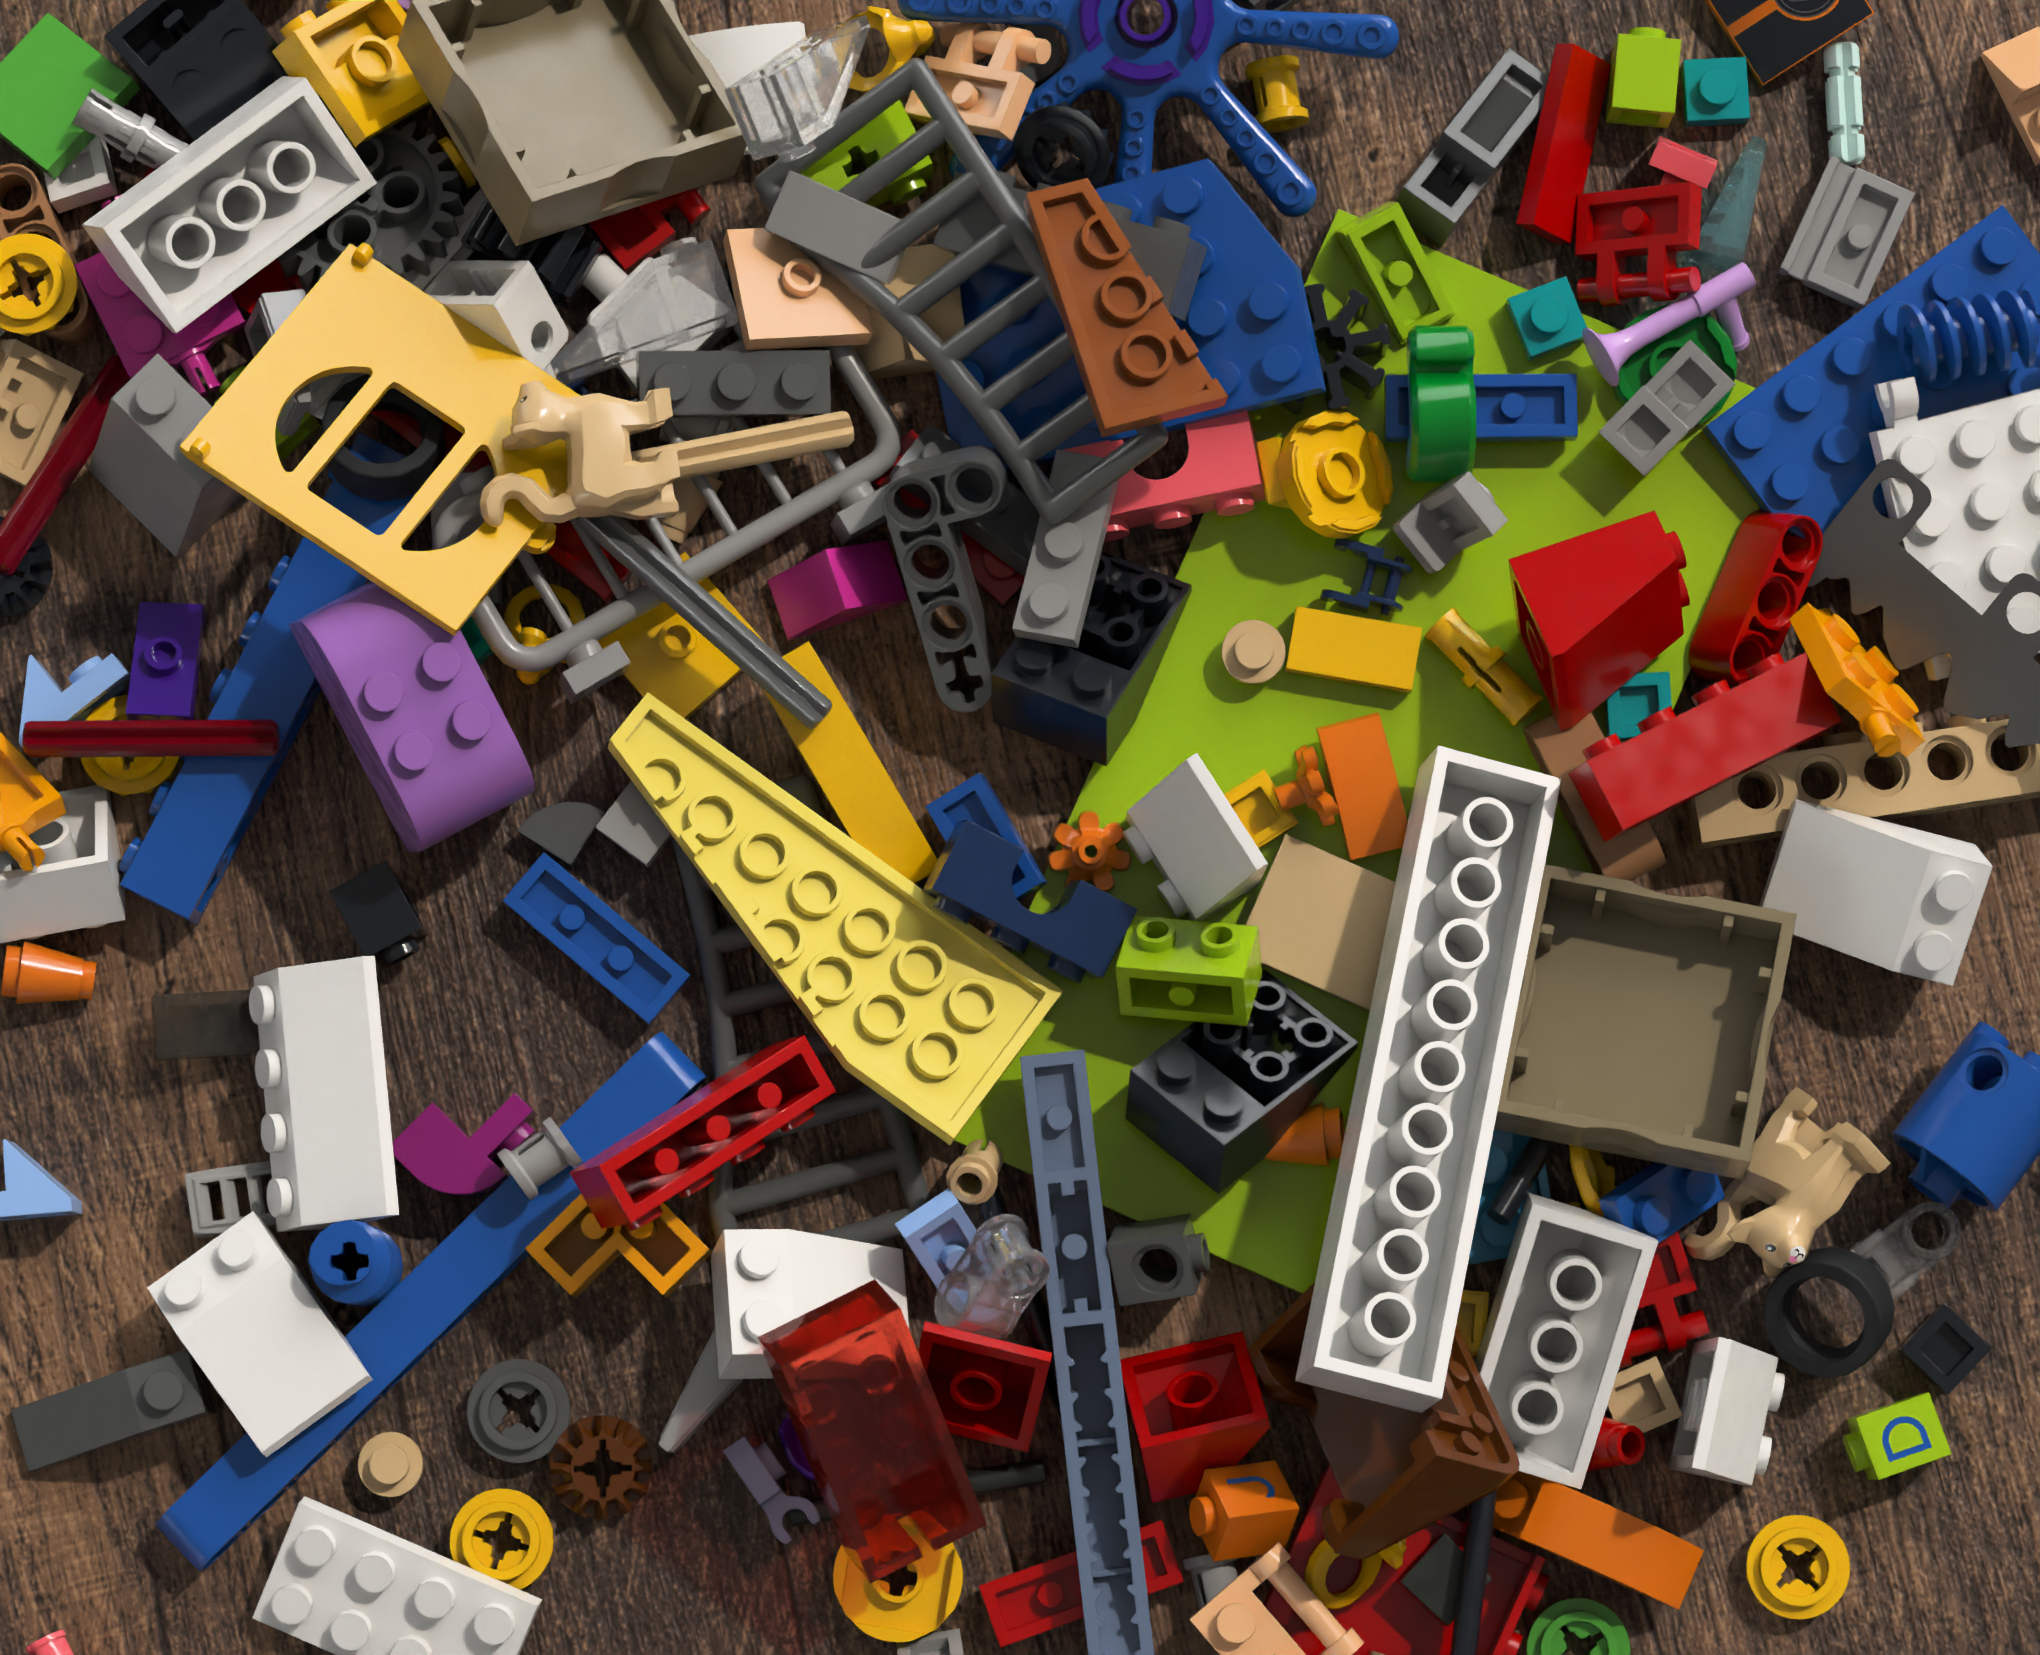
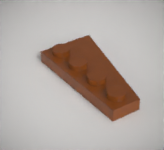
M1085 178L1026 193L1023 204L1101 437L1225 406L1228 395L1217 378L1212 380L1197 356L1199 350L1186 330H1180L1162 302L1164 296L1152 277L1145 276L1130 252L1131 245L1089 179Z

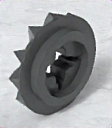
M512 1359L500 1362L485 1371L471 1390L467 1403L469 1428L476 1442L491 1456L511 1463L532 1462L551 1452L559 1436L569 1427L570 1397L558 1375L546 1366L526 1359ZM500 1390H503L509 1396L513 1395L519 1400L527 1395L532 1396L537 1390L541 1392L530 1410L532 1416L536 1419L534 1423L540 1428L537 1433L532 1427L527 1428L519 1422L511 1428L507 1426L501 1433L499 1432L498 1428L504 1423L503 1419L509 1412L504 1404L505 1399L499 1394Z

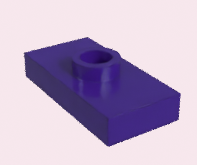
M140 602L126 706L127 720H193L206 618L203 604Z

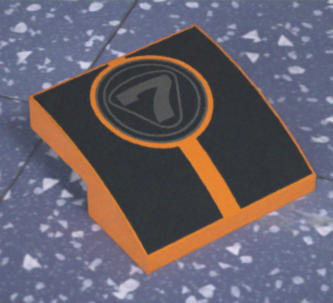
M1704 0L1740 57H1746L1747 68L1759 87L1767 84L1874 14L1867 0Z

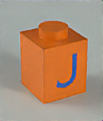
M1276 1460L1205 1469L1196 1497L1190 1502L1189 1518L1194 1533L1202 1537L1214 1562L1263 1555L1277 1542L1285 1549L1300 1508Z

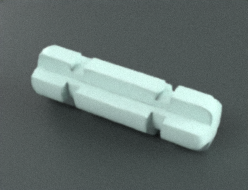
M1853 42L1831 43L1827 45L1823 52L1824 73L1830 76L1827 78V82H1825L1827 131L1833 133V136H1830L1831 140H1828L1829 159L1832 155L1839 158V162L1852 166L1860 164L1865 157L1864 135L1859 134L1861 126H1864L1861 77L1855 75V72H1858V68H1860L1859 47Z

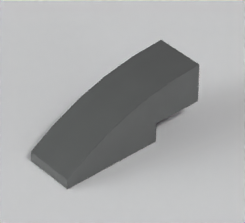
M1510 48L1506 51L1448 125L1437 145L1401 190L1396 202L1399 203L1411 226L1442 247L1540 115L1549 77L1547 74Z

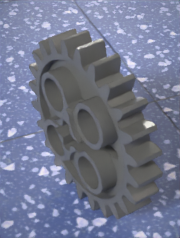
M336 120L337 125L364 165L372 164L367 169L377 183L275 260L278 259L284 276L288 278L297 274L303 290L308 291L315 286L350 243L362 240L372 247L375 260L408 281L406 273L411 269L419 274L428 276L431 273L426 260L427 255L440 258L447 257L448 253L442 237H458L459 230L455 217L464 214L463 204L459 195L463 192L454 164L446 151L441 152L437 136L432 133L422 138L418 123L414 120L405 125L400 131L396 123L357 147H354ZM413 202L407 207L396 208L398 205L402 203Z

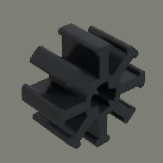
M488 198L483 202L461 239V243L465 248L481 255L478 260L529 261L538 274L553 304L563 307L567 302H572L603 250L600 243L583 236L586 229L582 225L516 246Z
M1324 284L1308 285L1304 288L1316 343L1317 341L1325 340L1329 350H1340V352H1336L1333 364H1324L1322 356L1319 355L1326 388L1324 394L1327 410L1348 412L1350 399L1344 396L1341 378L1365 392L1364 397L1367 400H1371L1381 386L1385 371L1383 368L1374 369L1359 358L1377 354L1379 357H1385L1391 341L1388 326L1385 323H1381L1378 329L1350 334L1349 330L1356 319L1364 317L1369 299L1357 290L1351 289L1348 293L1345 307L1336 321L1327 320L1323 302ZM1305 397L1284 402L1282 406L1293 414L1299 415L1302 411Z

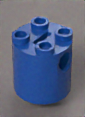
M1978 1021L1971 1032L1967 1033L1892 1132L1891 1136L1894 1142L1917 1163L1907 1179L1926 1197L1946 1209H1949L1955 1201L1966 1199L1980 1208L1995 1212L2040 1154V1056L2032 1051H2027L2024 1057L2021 1058L2007 1048L2010 1042L2000 1032L1982 1021Z

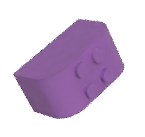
M372 581L288 624L406 851L422 852L535 792L534 779L525 755L461 630L455 636L451 635Z

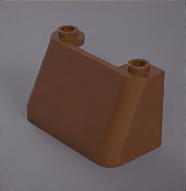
M1314 1282L1247 1349L1258 1373V1383L1264 1393L1276 1402H1287L1306 1409L1344 1496V1499L1336 1498L1322 1511L1323 1534L1326 1541L1336 1554L1357 1559H1367L1495 1492L1519 1471L1520 1462L1457 1323L1442 1399L1423 1413L1295 1381L1315 1285Z

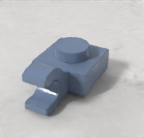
M744 1436L723 1450L753 1497L767 1514L771 1530L780 1542L785 1545L793 1542L791 1535L784 1526L785 1517L791 1511H803L814 1526L821 1523L819 1511L813 1503L803 1497L786 1495L777 1480L787 1473L766 1442L754 1448L750 1440Z

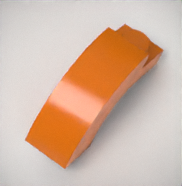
M1521 1471L1515 1473L1497 1491L1493 1529L1586 1568L1639 1594L1677 1610L1680 1609L1703 1555V1549L1576 1490Z

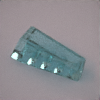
M1752 136L1750 142L1745 145L1700 231L1699 250H1691L1689 252L1688 264L1725 272L1741 263L1744 259L1767 147L1765 138Z

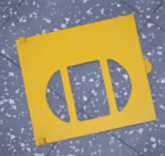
M350 243L179 448L193 463L455 636L523 549L532 554H542L552 548L556 538L555 524L553 522L539 521L526 510L519 500L508 499L504 505L502 524L498 527L490 526L484 521L469 537L452 546L437 550L407 551L402 549V545L478 451H485L487 453L495 477L515 473L532 478L550 497H557L565 493L567 489V455L564 440L558 439L536 448L506 450L503 449V439L511 434L512 409L518 399L522 384L536 380L542 382L548 390L566 398L581 395L373 258L374 251L370 245L361 243L357 248ZM340 373L369 374L371 376L298 466L292 472H286L278 457L275 428L282 409L292 396L309 383L326 376ZM394 388L460 431L463 436L383 535H375L309 491L308 487L389 389Z

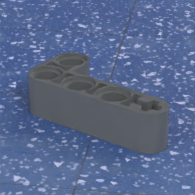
M985 445L969 446L914 460L902 465L894 473L883 498L884 514L937 693L945 705L961 713L974 712L982 708L989 701L992 694L991 673L999 663L958 521L982 516L992 511L999 503L1009 477L1008 466L995 449ZM968 468L984 470L990 476L993 488L985 493L970 491L964 486L960 473ZM906 484L920 485L928 491L931 497V504L925 508L916 509L910 507L903 502L899 488ZM932 544L938 546L945 551L949 564L937 569L927 567L920 561L917 549L923 545ZM942 605L955 606L963 612L966 624L960 628L945 627L937 620L935 609ZM967 645L968 647L963 659L970 676L980 675L976 686H970L966 677L956 678L962 661L960 649L965 648Z

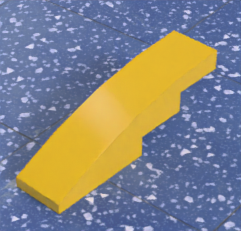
M809 641L782 656V658L831 701V711L823 721L813 729L807 728L762 687L761 689L786 728L790 739L821 788L822 794L847 835L916 885L930 876L938 859Z

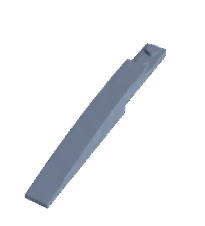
M1083 1049L1020 1057L1088 1655H1154L1085 1052Z

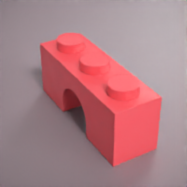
M1248 411L1186 424L1185 428L1189 445L1188 456L1181 469L1172 476L1159 480L1147 479L1138 475L1133 468L1119 478L1104 542L1127 537L1130 534L1129 528L1153 523L1157 529L1181 527L1192 521L1191 515L1215 510L1219 516L1240 515L1253 510L1254 502L1266 500L1255 447L1258 442L1256 430ZM1123 439L1116 441L1106 440L1063 450L1104 458L1124 444L1125 441Z

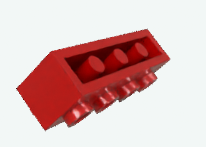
M1780 652L1745 670L1750 679L1749 681L1730 689L1726 679L1719 681L1691 697L1696 707L1676 716L1672 707L1669 706L1638 722L1637 726L1641 734L1621 743L1615 733L1582 750L1586 761L1570 772L1569 776L1604 843L1823 734L1842 720L1826 693L1806 652L1787 662H1784Z
M805 1035L775 1042L569 1173L601 1229L626 1225L629 1231H633L663 1213L660 1204L677 1193L680 1198H684L710 1184L715 1179L711 1172L725 1162L730 1161L731 1165H735L761 1151L766 1146L762 1139L778 1128L782 1132H787L808 1121L816 1114L812 1106L833 1094L836 1090Z

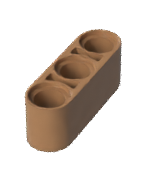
M15 163L1 165L0 239L3 240L17 234L41 235L59 244L70 256L73 264H77L57 212L50 203L48 192L33 171L24 165ZM18 186L31 188V199L25 207L15 211L4 209V197L8 191ZM18 263L15 264L13 267L18 274L16 277L24 296L29 301H33L36 306H39L41 302L38 298L40 294L37 286L45 280L44 275L41 274L33 278L27 271H23ZM77 270L76 274L80 286L76 291L74 300L79 302L78 315L68 324L56 325L54 330H44L51 340L59 345L69 347L80 345L88 340L95 332L98 323L97 311Z
M1591 712L1574 727L1563 731L1560 730L1553 713L1523 727L1526 742L1541 772L1561 778L1557 803L1594 874L1632 881L1666 863L1660 843L1648 821L1604 843L1569 776L1570 772L1586 761L1582 750L1605 738Z

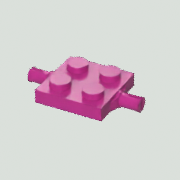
M109 199L108 201L103 203L101 206L102 209L109 205L112 201ZM101 252L74 265L130 379L158 353L171 367L182 365L192 387L202 397L209 394L198 375L199 371H201L212 393L220 388L221 384L218 382L205 353H208L218 340L244 328L246 325L231 293L178 333H173L117 276Z

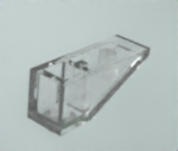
M866 15L815 30L724 90L753 161L778 154L781 163L803 157L816 149L814 139L835 125L870 29Z
M689 237L664 246L660 250L662 256L650 260L550 362L556 380L566 385L634 361L638 351H663L738 324L737 310L712 240L709 239L698 243L695 237Z

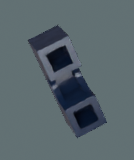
M968 819L958 821L923 888L925 892L937 897L933 908L966 925L971 916L994 927L989 936L991 939L1015 952L1024 954L1027 947L1030 946L1050 957L1046 965L1048 969L1075 983L1080 984L1084 975L1091 979L1103 978L1138 909L1080 879L1069 882L1060 901L1050 911L1043 914L1029 911L1017 900L1012 887L1013 872L1024 849Z

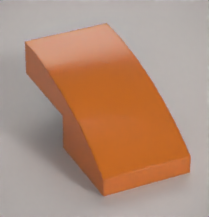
M1379 713L1316 728L1329 788L1334 795L1338 807V817L1346 852L1350 860L1403 848L1408 821Z

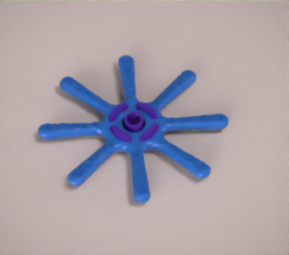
M897 0L901 13L911 20L1041 25L1055 28L1063 34L1068 43L1066 63L1060 71L1031 93L1018 128L1023 120L1042 104L1046 107L1067 101L1068 106H1070L1076 99L1088 91L1101 90L1110 93L1119 103L1122 115L1113 184L1152 174L1154 119L1157 110L1164 102L1171 98L1184 97L1191 99L1202 109L1277 210L1290 218L1301 217L1313 208L1317 199V189L1302 169L1224 85L1219 76L1218 67L1221 56L1227 48L1237 43H1253L1360 58L1385 59L1393 54L1399 42V30L1396 23L1385 15L1251 10L1239 7L1232 0H1153L1162 6L1164 20L1161 27L1149 35L1136 33L1130 23V15L1133 8L1145 0ZM1016 133L1012 141L979 134L974 136L997 171H1000L1015 157L1014 141ZM955 153L949 162V171L952 178H954L955 171L966 172Z

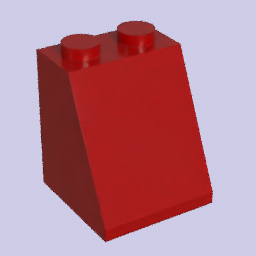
M1655 510L1508 559L1518 636L1561 731L1574 727L1684 634L1682 608L1690 605V599L1686 584L1679 570L1687 567L1686 557L1678 535L1675 531L1665 533Z

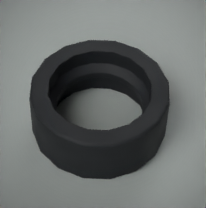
M369 374L343 385L328 401L322 419L323 434L371 377ZM391 388L371 412L392 410L405 413L416 420L421 427L422 434L419 447L411 455L397 462L376 464L363 461L353 455L345 442L327 464L340 485L356 496L376 501L403 499L418 492L440 465L445 454L443 420L397 389Z
M1827 1247L1809 1250L1808 1256L1802 1262L1786 1267L1777 1275L1765 1295L1763 1321L1768 1340L1784 1361L1802 1373L1822 1378L1849 1375L1866 1364L1880 1350L1892 1331L1895 1306L1890 1287L1875 1265L1855 1252ZM1823 1277L1835 1280L1852 1292L1861 1305L1865 1320L1863 1331L1857 1340L1846 1347L1837 1348L1821 1344L1806 1333L1797 1320L1793 1300L1800 1285L1809 1279Z

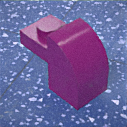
M514 1092L469 1137L449 1116L432 1102L392 1142L394 1157L419 1181L440 1193L463 1198L485 1195L496 1190L509 1177L493 1161L498 1156L497 1153L504 1148L512 1151L532 1137L536 1131L529 1124L538 1114Z

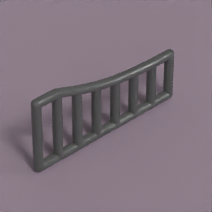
M913 58L759 173L754 180V188L771 213L789 170L802 174L894 103L914 90L933 120L838 191L865 203L946 141L966 172L889 229L866 253L861 262V267L864 269L873 268L889 261L980 193L1000 224L900 298L875 278L790 240L788 241L841 281L884 317L933 366L973 416L1009 466L1042 519L1047 523L1056 524L1164 447L1168 441V431L1162 422L1136 429L1138 433L1056 492L1036 461L1095 419L1087 393L1022 440L1000 410L1074 356L1066 330L985 390L961 362L1048 297L1058 312L1059 309L1028 217L926 62L919 58ZM1015 245L1034 276L943 342L919 315Z
M798 775L773 782L824 818L815 784L810 777ZM672 836L671 841L686 893L700 958L709 1011L714 1081L763 1050L760 1049L737 1056L734 1017L794 1000L778 979L731 991L725 954L753 945L738 924L719 928L711 893L713 890ZM818 1033L806 1037L818 1060L834 1056ZM868 1086L829 1096L812 1106L816 1114L808 1121L787 1132H782L778 1128L762 1139L763 1142L879 1109L889 1146L733 1190L734 1165H731L730 1161L713 1170L711 1173L715 1179L709 1184L707 1213L716 1244L723 1230L739 1229L735 1217L737 1215L894 1171L897 1172L906 1208L816 1234L870 1244L902 1236L895 1223L931 1200L907 1114Z

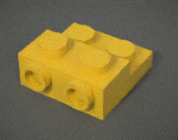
M330 0L325 5L329 12L316 18L312 10H308L294 18L280 30L285 40L272 51L289 77H303L308 80L354 147L431 104L397 47L407 16L397 0Z

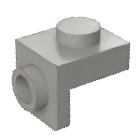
M1467 471L1430 489L1394 524L1393 529L1425 571L1429 574H1434L1440 571L1459 551L1493 536L1508 519L1495 504L1491 492L1483 484L1479 483L1470 471Z

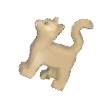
M533 380L522 384L518 399L512 409L511 434L503 439V449L536 448L558 439L564 440L567 455V489L565 493L557 497H550L532 478L515 473L497 476L482 491L479 503L483 519L490 526H500L504 517V505L508 499L519 500L526 510L539 521L563 523L577 517L591 518L608 515L634 520L674 517L679 512V505L675 499L673 484L670 483L680 477L677 451L663 450L658 452L652 461L641 463L632 460L629 440L630 435L662 426L666 420L673 417L670 388L649 390L643 401L632 402L601 393L566 398L548 390L540 381Z
M1796 1086L1785 1097L1782 1105L1772 1114L1761 1135L1754 1142L1751 1161L1745 1179H1734L1724 1191L1725 1198L1718 1202V1222L1714 1230L1705 1236L1689 1233L1684 1239L1686 1252L1693 1258L1712 1261L1727 1253L1734 1246L1735 1242L1745 1243L1762 1259L1764 1272L1773 1279L1785 1267L1794 1266L1808 1256L1815 1230L1839 1212L1856 1183L1866 1173L1882 1172L1888 1167L1890 1162L1860 1130L1847 1121L1843 1124L1838 1122L1826 1132L1819 1128L1808 1118L1817 1108L1818 1103L1813 1097ZM1758 1200L1771 1205V1207L1741 1220V1212L1746 1205Z

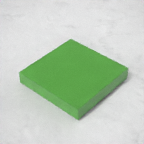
M47 13L0 62V137L55 180L95 138V135L72 124L91 88L97 90L98 93L111 99V101L121 107H124L140 88L133 78L55 17Z

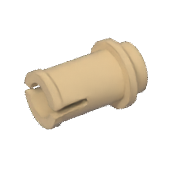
M983 1139L971 1141L965 1147L962 1156L958 1157L950 1165L946 1174L947 1186L958 1201L965 1204L978 1205L986 1202L993 1196L998 1185V1173L1003 1165V1154L1000 1148L992 1141L988 1142L985 1151L980 1150Z

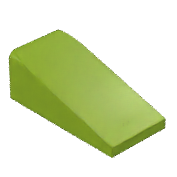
M1389 201L1335 231L1349 259L1399 344L1407 342L1408 332L1414 326H1436L1456 314L1398 202Z

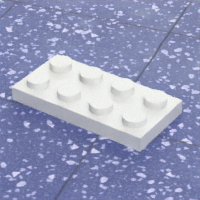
M304 1496L298 1503L252 1618L335 1655H520L542 1599Z

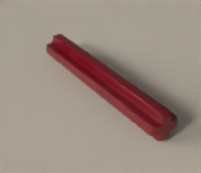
M114 355L108 359L1 522L0 573L5 575L14 573L95 449L111 398L130 380L119 356Z
M271 719L28 721L24 725L22 734L24 753L30 757L274 756L278 754L280 746L279 726Z

